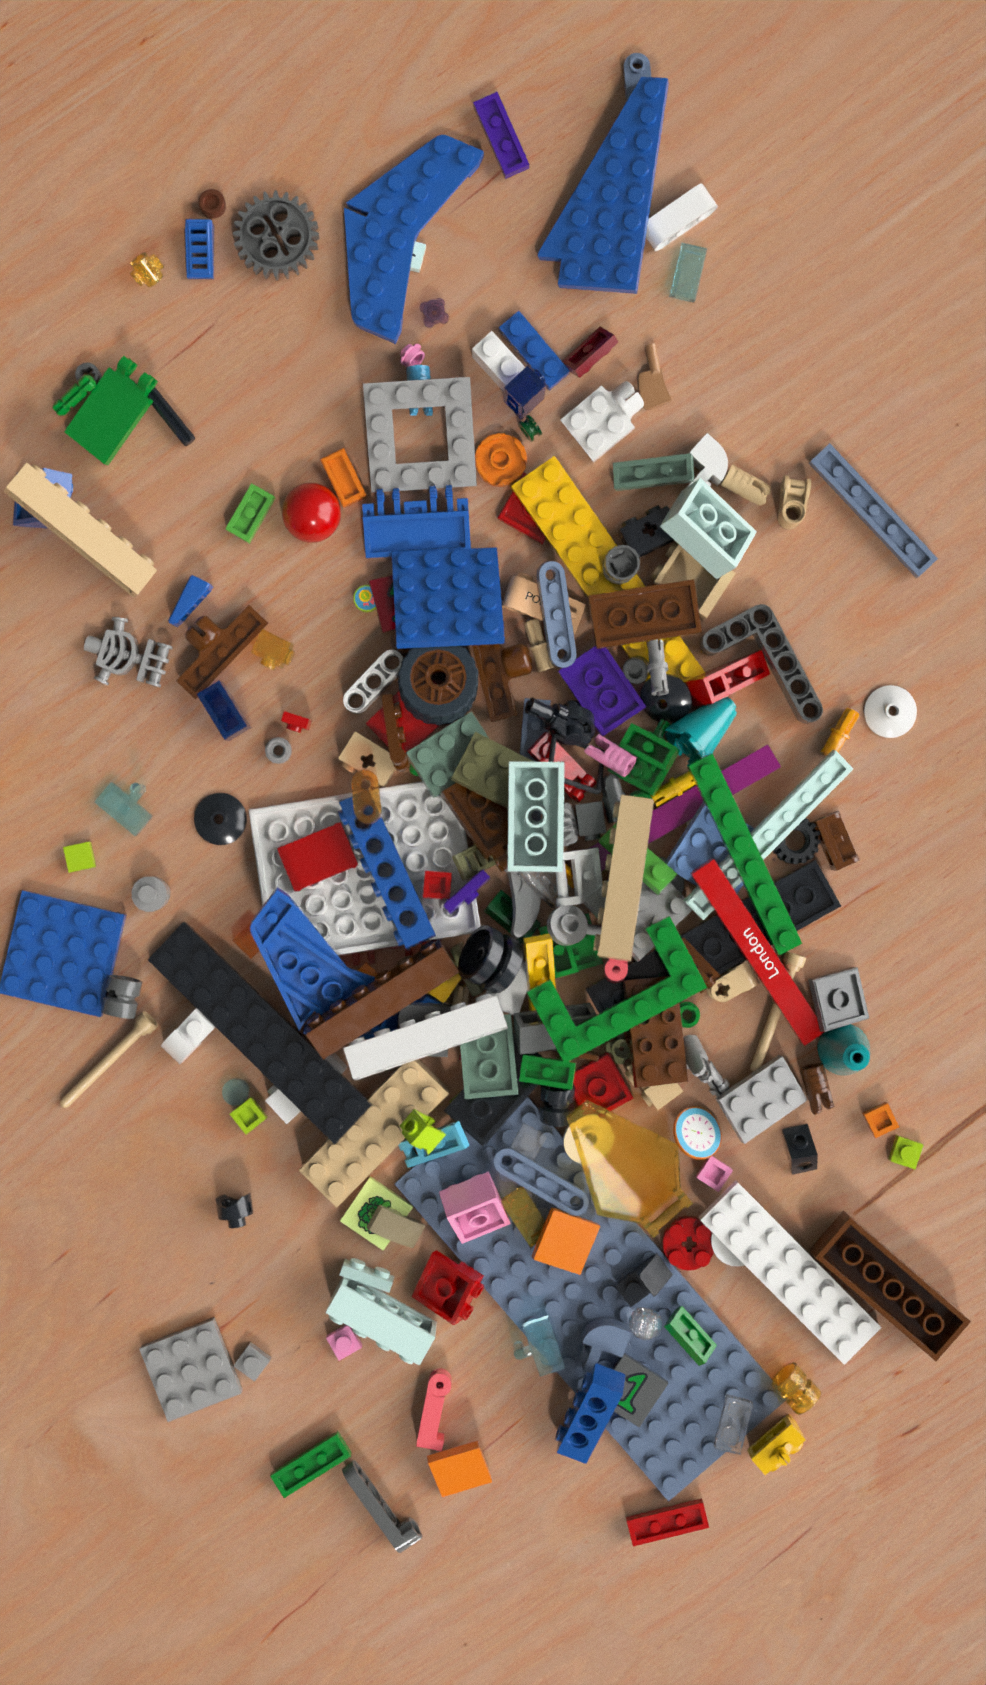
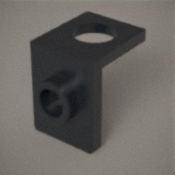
M808 1124L782 1129L791 1159L792 1175L817 1170L818 1154ZM804 1162H811L810 1164H808V1165H806V1166H802V1167H799V1166H798L799 1164L804 1163Z

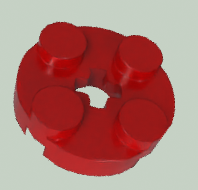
M682 1216L674 1220L666 1228L662 1237L663 1251L669 1262L673 1266L687 1271L707 1266L714 1255L711 1245L712 1231L699 1218L694 1216ZM687 1237H691L692 1241L696 1242L695 1246H692L690 1250L681 1245L682 1242L687 1240Z

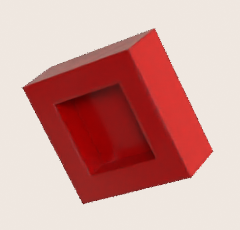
M286 711L283 712L281 719L282 722L287 724L286 729L301 733L302 729L309 731L312 723L310 719Z
M425 871L423 898L448 900L451 894L452 873Z

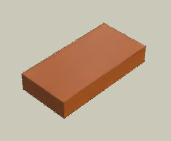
M344 448L320 459L343 508L367 498Z

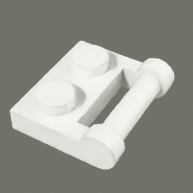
M598 848L563 852V872H555L558 898H556L557 906L582 904L603 885ZM565 860H571L575 896H569Z

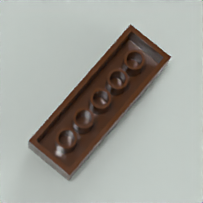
M844 1210L809 1249L817 1260L936 1362L971 1322L959 1309Z

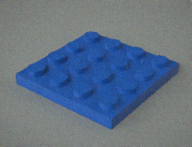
M497 547L392 552L397 649L504 644L505 636Z
M22 890L0 981V994L102 1017L101 1007L103 998L108 996V992L105 990L108 975H113L127 914Z

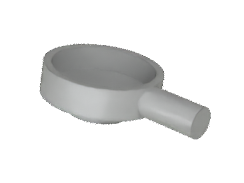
M563 905L554 909L547 919V931L552 940L563 946L580 942L586 934L601 935L602 926L588 924L585 914L573 905Z

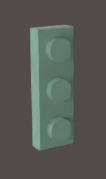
M688 453L613 463L614 489L616 491L694 482L693 455Z

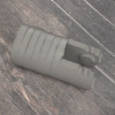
M696 1035L683 1037L687 1068L694 1076L699 1077L698 1079L701 1082L711 1083L714 1073L699 1038Z

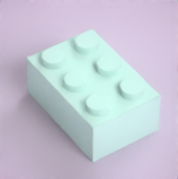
M701 478L681 491L660 525L667 534L716 579L737 567L757 532Z

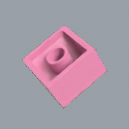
M489 1172L475 1175L469 1180L453 1184L439 1192L446 1217L462 1244L511 1224Z

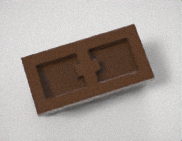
M839 811L811 822L816 825V830H819L820 835H818V838L821 839V847L831 870L837 871L860 861Z

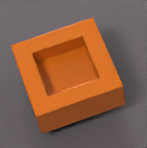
M887 1102L862 1113L875 1138L899 1128Z

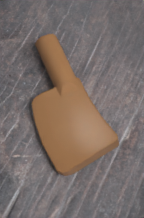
M656 344L645 346L650 371L639 374V391L645 410H651L671 402V397L663 379L662 369L660 368Z

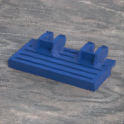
M446 485L445 498L447 499V510L437 511L436 486H429L431 512H427L426 500L404 501L405 514H401L399 488H393L392 499L394 501L395 513L385 514V495L383 489H377L378 515H374V503L362 504L366 558L392 557V552L471 549L468 498H457V511H454L452 485Z

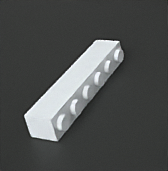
M485 994L475 998L477 1003L466 1006L465 1002L451 1006V1011L441 1014L440 1011L432 1012L425 1015L426 1020L415 1023V1020L399 1024L400 1029L390 1032V1029L386 1028L375 1032L374 1038L365 1040L364 1037L356 1038L349 1043L350 1046L343 1048L353 1079L359 1080L508 1029L498 997Z

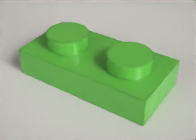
M251 483L228 523L226 531L250 544L275 501V496Z

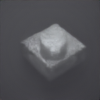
M523 1123L511 1144V1148L534 1160L547 1136Z

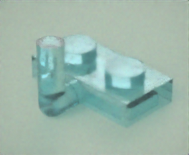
M111 782L94 803L130 833L137 836L153 817L150 812L137 802L145 793L146 786L140 783H133L130 786L131 793L128 795L114 782Z
M548 1315L523 1323L529 1345L524 1347L521 1341H516L513 1345L515 1359L521 1360L533 1356L540 1377L565 1369V1364Z

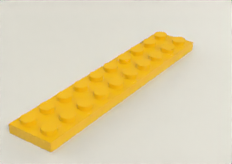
M555 456L511 486L513 492L587 598L589 595L645 587L637 574L629 582L621 585L613 584L605 578L602 571L603 560L609 551L617 545ZM680 636L660 639L664 641L665 662L668 663L666 674L674 675L685 682L705 673ZM647 642L621 646L629 658L642 656L649 662ZM660 699V702L663 704L665 700Z

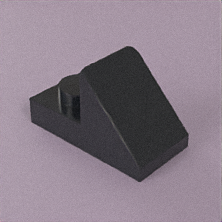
M655 1253L614 1284L628 1305L632 1307L650 1293L655 1297L673 1274L658 1253Z

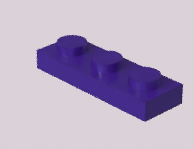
M498 92L473 102L474 110L504 178L507 179L529 169L530 164Z

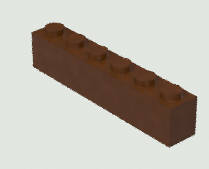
M440 939L435 942H427L420 948V952L412 957L408 955L402 958L397 963L398 966L392 970L380 972L373 982L367 986L363 984L357 987L350 997L345 1000L339 999L335 1001L328 1011L322 1015L320 1013L315 1014L307 1021L305 1034L323 1060L459 973L456 963Z

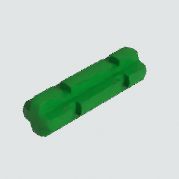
M83 375L78 380V384L75 383L61 396V400L58 399L53 403L52 408L57 415L65 416L71 410L70 407L76 406L87 395V391L90 392L96 387L93 377L91 375Z

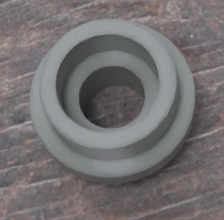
M281 737L271 739L265 747L267 758L276 764L286 762L292 753L290 743ZM276 746L283 747V753L279 756L274 753Z

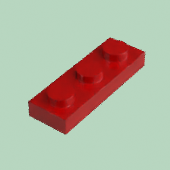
M702 1498L626 1517L633 1547L709 1528Z

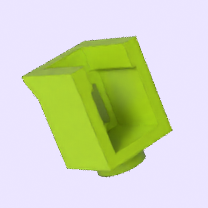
M415 1109L400 1125L403 1130L401 1133L409 1144L419 1149L423 1148L428 1155L446 1136L444 1131L432 1127L435 1123L432 1117Z

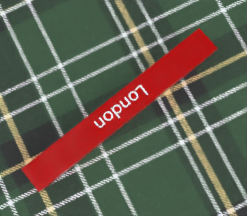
M711 858L690 873L801 1044L805 1046L824 1033L819 1029L817 1016L716 861Z

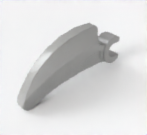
M507 868L504 871L509 878L513 905L511 936L519 938L536 921L541 902L540 886L537 877H527L524 871H508Z

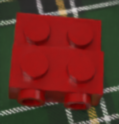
M436 1250L431 1253L411 1297L454 1326L462 1320L466 1321L473 1312L474 1307L470 1304L473 1298H478L483 1291L484 1285L481 1281L484 1275L463 1261L457 1264Z

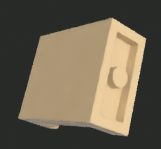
M673 542L665 555L669 560L664 567L659 564L651 576L655 580L652 586L694 579L700 619L704 621L736 573L731 570L716 579L684 548Z

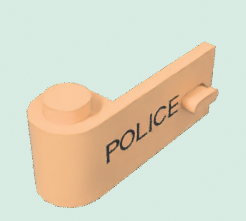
M519 572L517 576L512 575L502 601V607L521 615H529L543 621L538 584L532 582L533 577ZM568 597L573 632L576 634L586 604Z

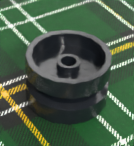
M489 925L480 926L469 936L462 948L458 963L460 977L470 983L479 984L483 989L494 994L501 993L509 987L519 972L523 960L522 943L507 934L502 935L500 931Z

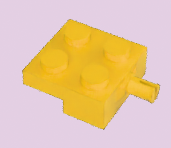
M788 1414L750 1446L747 1451L751 1460L766 1475L770 1471H776L781 1465L786 1466V1461L790 1463L789 1454L798 1452L806 1440L797 1422Z

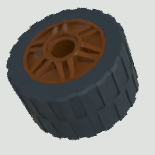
M461 646L411 648L407 655L403 657L398 671L400 698L407 711L417 720L435 725L453 723L455 720L462 718L467 711L469 712L476 699L479 681L478 668L475 666V660L465 648ZM442 680L444 683L437 685L432 681Z

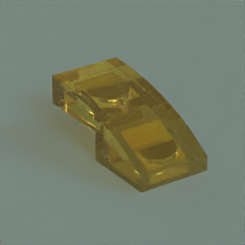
M521 1186L500 1200L528 1245L533 1247L538 1241L545 1224V1219L528 1192Z

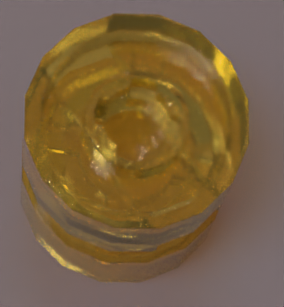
M796 1362L784 1366L772 1379V1388L781 1398H786V1403L797 1415L810 1410L821 1396V1390L811 1379H806L805 1372Z

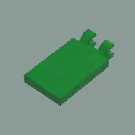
M125 356L119 360L116 371L110 367L106 370L64 431V433L105 465L110 464L153 403V400L148 395L158 383V380L146 372L140 376L138 383L130 379V375L138 365Z

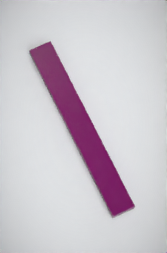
M767 744L721 772L732 795L779 769L781 766ZM697 786L652 812L648 844L694 817L703 803ZM598 842L590 848H598L601 871H603L606 867L607 855L612 854Z

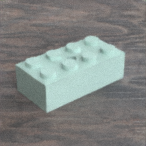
M509 762L508 871L563 872L564 762ZM534 811L541 812L542 819L540 821L532 819Z
M342 1277L326 1310V1314L329 1315L333 1322L339 1325H343V1323L353 1328L352 1331L362 1338L369 1337L376 1341V1345L385 1351L391 1349L398 1353L400 1359L408 1364H413L414 1362L420 1366L436 1336L437 1322L377 1288L346 1277Z

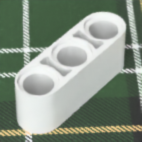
M699 184L648 219L646 239L654 251H658L711 215L718 205L705 186Z
M396 650L384 652L345 693L343 698L344 706L355 714L364 712L398 677L403 656ZM395 656L400 660L399 666L394 670L386 668L385 665L387 658ZM373 675L381 677V685L376 689H371L367 685L369 677ZM355 694L363 697V703L359 708H352L349 704V699Z

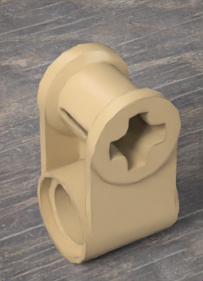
M784 475L780 489L778 522L783 528L794 529L805 518L811 490V479H806L805 481L795 480ZM786 510L795 511L797 520L789 519L786 515Z
M745 960L720 974L715 980V985L706 990L708 995L714 1000L726 1002L754 988L760 982L748 961ZM718 984L725 986L722 989L724 993L722 995L715 993L718 990Z

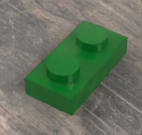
M523 1054L519 1081L572 1090L576 1062L569 1061L564 1064L563 1060Z
M683 1306L676 1308L664 1325L665 1329L698 1366L707 1362L717 1346Z

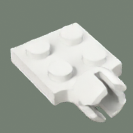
M628 381L621 383L617 388L609 392L601 385L564 416L561 422L591 460L595 462L635 429L631 423V418L643 408L644 402L638 392L635 393L634 387Z

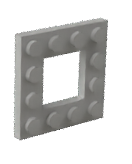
M470 377L363 384L371 493L377 492V489L389 492L393 491V488L405 491L430 489L429 486H436V489L446 488V485H452V488L477 486ZM445 406L449 460L396 464L392 409Z

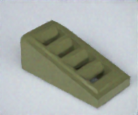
M475 844L452 856L462 881L475 876L481 870H486L496 865L492 856L485 860ZM465 856L467 857V859H468V861H469V864H470L472 870H470V868H469V866H468V864H467V861H466V859H465Z

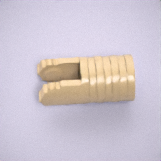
M733 464L721 483L722 487L760 506L766 503V497L771 492V487L767 483L737 468Z

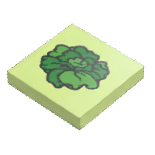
M370 1176L342 1216L340 1222L384 1251L390 1240L366 1228L379 1205L395 1209L402 1215L407 1216L412 1210L413 1205Z

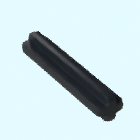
M154 387L148 395L153 400L151 405L184 446L190 445L195 440V436L156 387Z

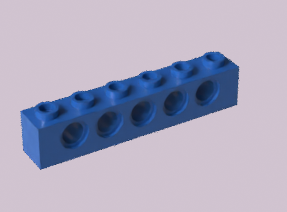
M367 789L339 802L342 810H339L338 814L344 826L349 824L353 832L349 835L355 850L360 848L364 856L360 859L366 874L371 872L375 880L371 883L377 898L382 896L386 906L382 907L388 922L393 920L397 930L393 931L398 945L404 944L408 950L436 937L370 791ZM360 817H369L370 825L367 828H357L356 823ZM373 840L381 842V849L376 853H370L367 849L368 844ZM383 864H389L393 868L391 875L388 877L379 876L378 870ZM401 888L404 895L400 901L394 902L390 900L389 894L392 889ZM405 912H412L415 915L413 924L409 926L402 925L400 921L402 914Z

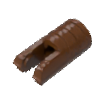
M813 1063L801 1067L811 1112L814 1115L822 1112L820 1098L824 1107L828 1110L835 1107L824 1064Z

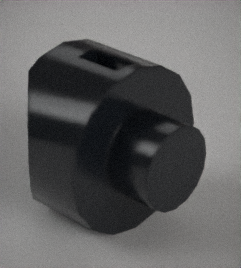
M251 1193L242 1196L240 1199H234L225 1194L215 1198L218 1219L228 1220V1227L230 1229L245 1226V1217L254 1213Z

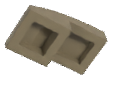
M379 1205L366 1228L390 1241L414 1248L426 1225L420 1220L402 1215L395 1209Z

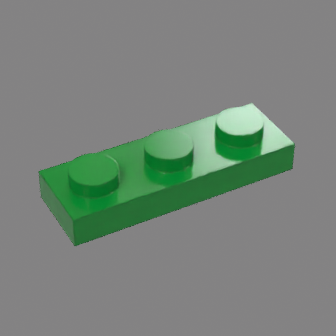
M336 1431L271 1472L270 1477L283 1498H286L351 1457L352 1452L340 1433Z

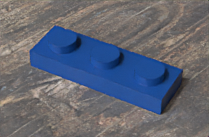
M520 311L516 312L499 327L500 333L549 391L569 375V369Z

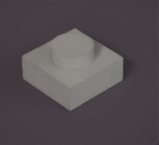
M250 1342L235 1362L234 1367L255 1382L272 1357Z

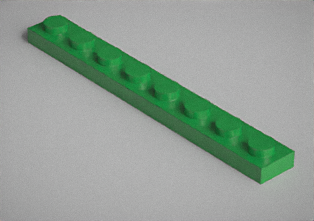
M709 753L689 763L687 767L776 954L781 955L803 944L714 755Z

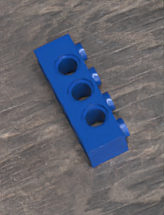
M595 1363L591 1373L586 1372L582 1381V1391H576L572 1404L573 1408L569 1407L564 1417L565 1424L564 1426L559 1425L555 1441H558V1454L587 1464L623 1395L626 1374Z

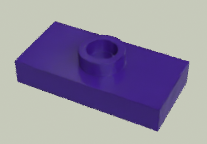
M484 870L479 871L444 903V908L451 915L464 902L469 905L480 895L477 891L490 880V876Z

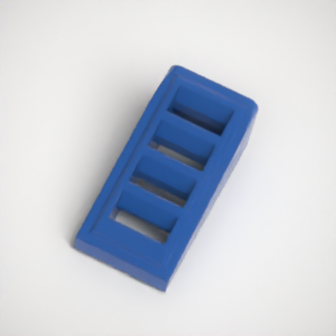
M185 220L187 279H214L215 227L212 220ZM194 232H206V234H194ZM194 242H207V246L194 245ZM193 253L207 254V257H193ZM193 264H207V269H193Z
M194 575L190 576L168 620L169 623L178 628L212 591L213 586Z

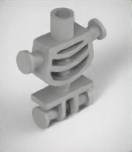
M112 617V621H114L113 630H106L103 640L93 636L86 638L84 651L97 654L96 665L102 667L98 676H94V679L109 685L107 681L111 673L120 676L126 675L136 663L141 664L136 680L144 683L149 670L152 672L149 681L146 680L145 683L161 688L159 682L162 674L165 675L166 671L161 670L162 664L169 663L167 656L169 649H173L172 646L157 642L159 646L157 655H153L156 642L148 639L144 655L140 654L137 639L132 634L124 632V626L128 619ZM117 636H119V639H120V647H118V637H117ZM127 638L131 642V651L128 650ZM151 659L157 660L156 667L149 666ZM124 660L128 661L122 669H118Z

